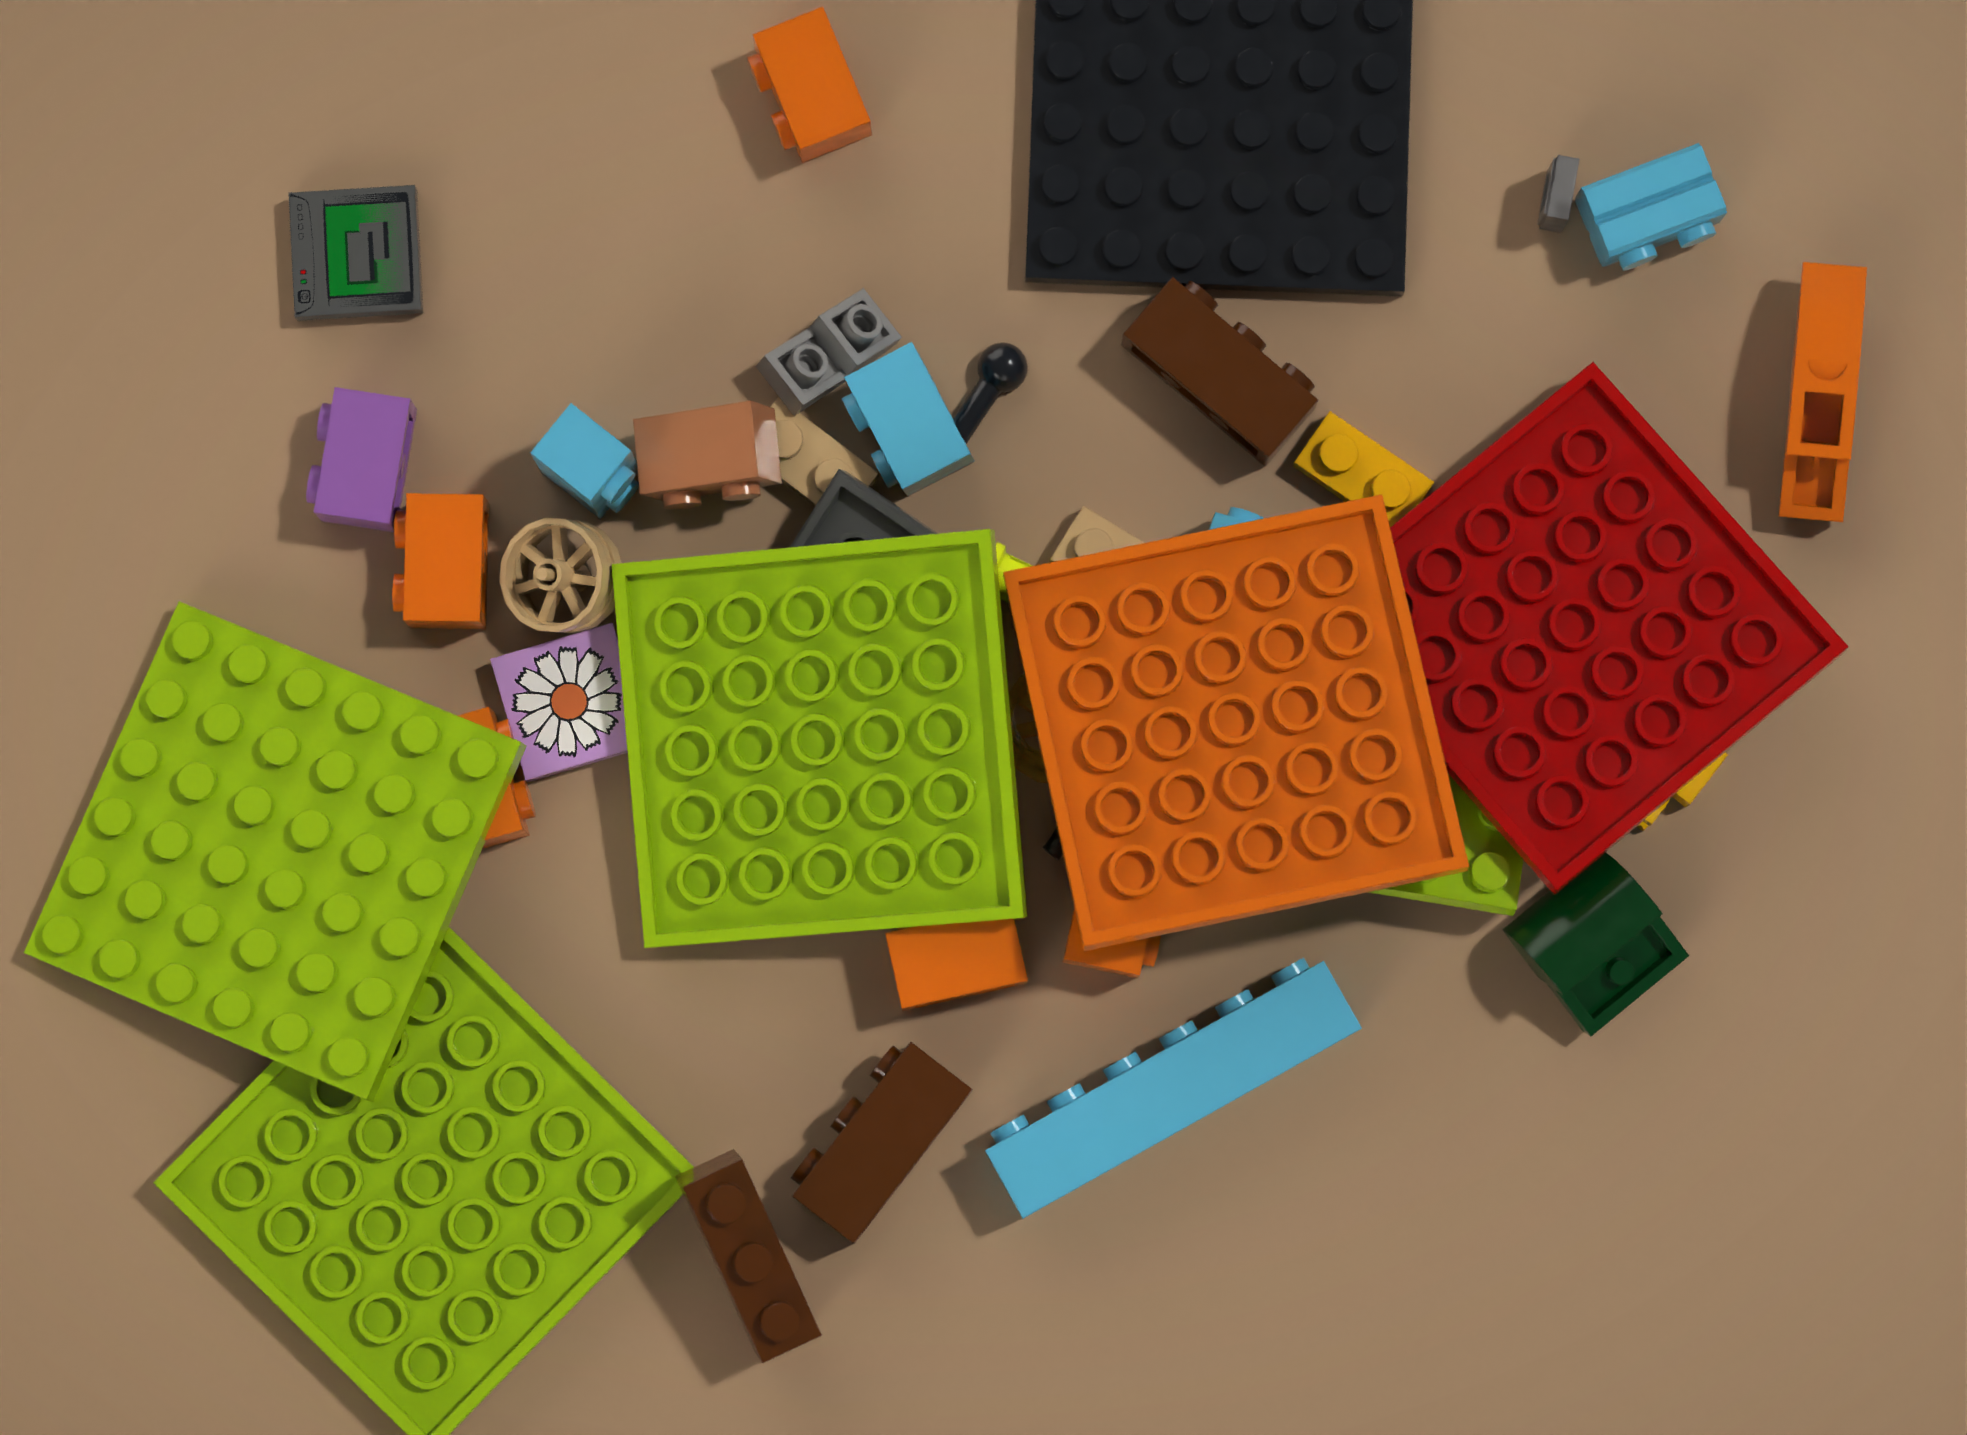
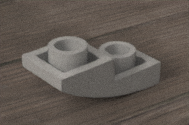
M863 288L819 315L808 329L764 355L756 365V368L795 416L846 382L845 376L875 361L896 345L902 337Z

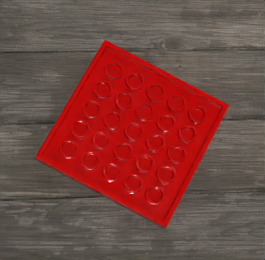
M1594 362L1584 368L1390 527L1447 773L1554 895L1844 654L1849 647Z

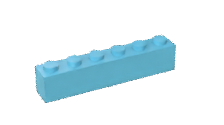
M1305 958L1294 962L1271 976L1276 988L1254 999L1249 989L1244 990L1215 1007L1220 1016L1219 1020L1199 1031L1191 1020L1159 1038L1165 1050L1144 1062L1141 1061L1137 1052H1134L1105 1068L1103 1072L1108 1082L1094 1090L1085 1093L1082 1085L1079 1083L1048 1100L1047 1104L1052 1113L1029 1125L1023 1114L991 1132L990 1134L996 1144L986 1149L985 1152L1022 1219L1362 1029L1325 962L1322 961L1311 968Z

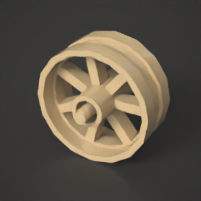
M543 518L525 525L510 540L501 559L500 586L506 605L520 622L536 631L579 633L597 627L613 612L615 600L611 564L622 562L618 548L605 531L586 521ZM567 529L579 533L585 540L570 558L568 556ZM551 532L553 559H550L536 548ZM592 555L597 567L596 577L590 576L588 568L584 565ZM531 560L536 566L533 571V579L527 581L528 563ZM587 586H594L595 590L587 607H585L579 592L585 590ZM540 589L548 590L539 612L532 602L530 593ZM562 596H564L574 619L564 623H554L553 620Z

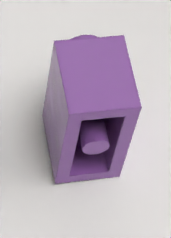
M335 387L332 404H322L317 424V440L325 441L321 466L312 465L306 491L307 503L315 504L314 513L321 521L394 532L395 512L401 509L417 408L410 398Z

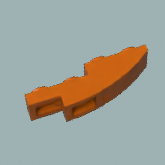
M1802 262L1790 381L1791 392L1778 511L1779 517L1843 522L1856 413L1867 267Z

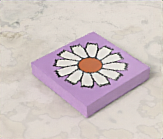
M613 623L490 659L513 737L527 746L520 761L527 783L628 753L618 637Z

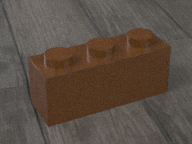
M1172 277L1123 333L1121 346L1266 467L1314 411L1318 399L1310 392L1315 386L1304 373L1292 364L1286 362L1280 368L1262 352L1266 348L1265 342L1248 326L1237 322L1232 327L1216 314L1214 310L1218 307L1217 302L1202 287L1192 281H1189L1184 287Z
M912 1042L909 1043L903 1052L894 1045L888 1050L870 1074L878 1082V1085L865 1102L862 1103L853 1096L830 1126L839 1135L823 1155L816 1148H813L791 1176V1179L800 1185L792 1197L853 1244L857 1242L972 1092V1088Z
M732 1149L675 1176L750 1343L761 1362L765 1363L822 1336L739 1154Z

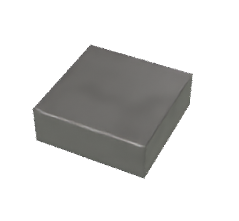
M1557 155L1556 158H1553L1546 174L1537 224L1540 225V229L1561 233L1566 226L1570 216L1579 158Z

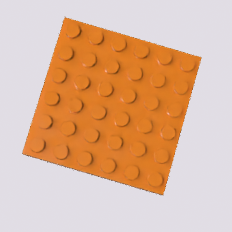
M1382 494L1003 572L1004 584L1084 951L1468 871L1469 862Z

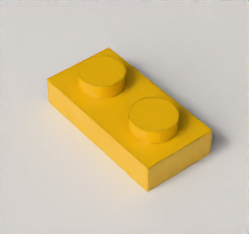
M1329 411L1293 464L1294 468L1344 502L1382 494L1390 527L1422 502L1435 483L1331 411Z

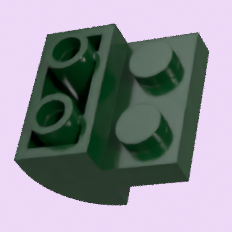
M1606 852L1555 895L1549 891L1502 929L1537 977L1547 983L1581 1030L1590 1037L1689 957V954L1660 917L1663 913L1637 881Z

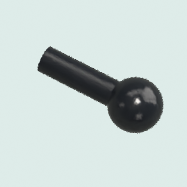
M993 344L983 351L978 360L977 369L980 380L953 418L966 444L999 395L1014 391L1020 387L1027 376L1028 364L1026 357L1013 344Z

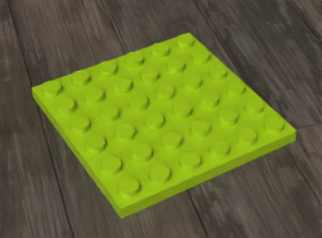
M994 529L611 564L644 948L1028 917Z
M179 601L24 953L373 1102L486 842L484 840L509 782L510 784L527 746L511 737Z
M448 927L373 1102L273 1060L153 1183L407 1435H451L683 1196L675 1176L694 1168V1166L451 927Z

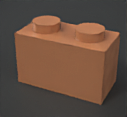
M750 400L633 419L640 495L663 501L664 509L674 510L698 507L702 505L701 496L722 493V499L728 501L753 499L761 496L760 487L782 484L775 408Z

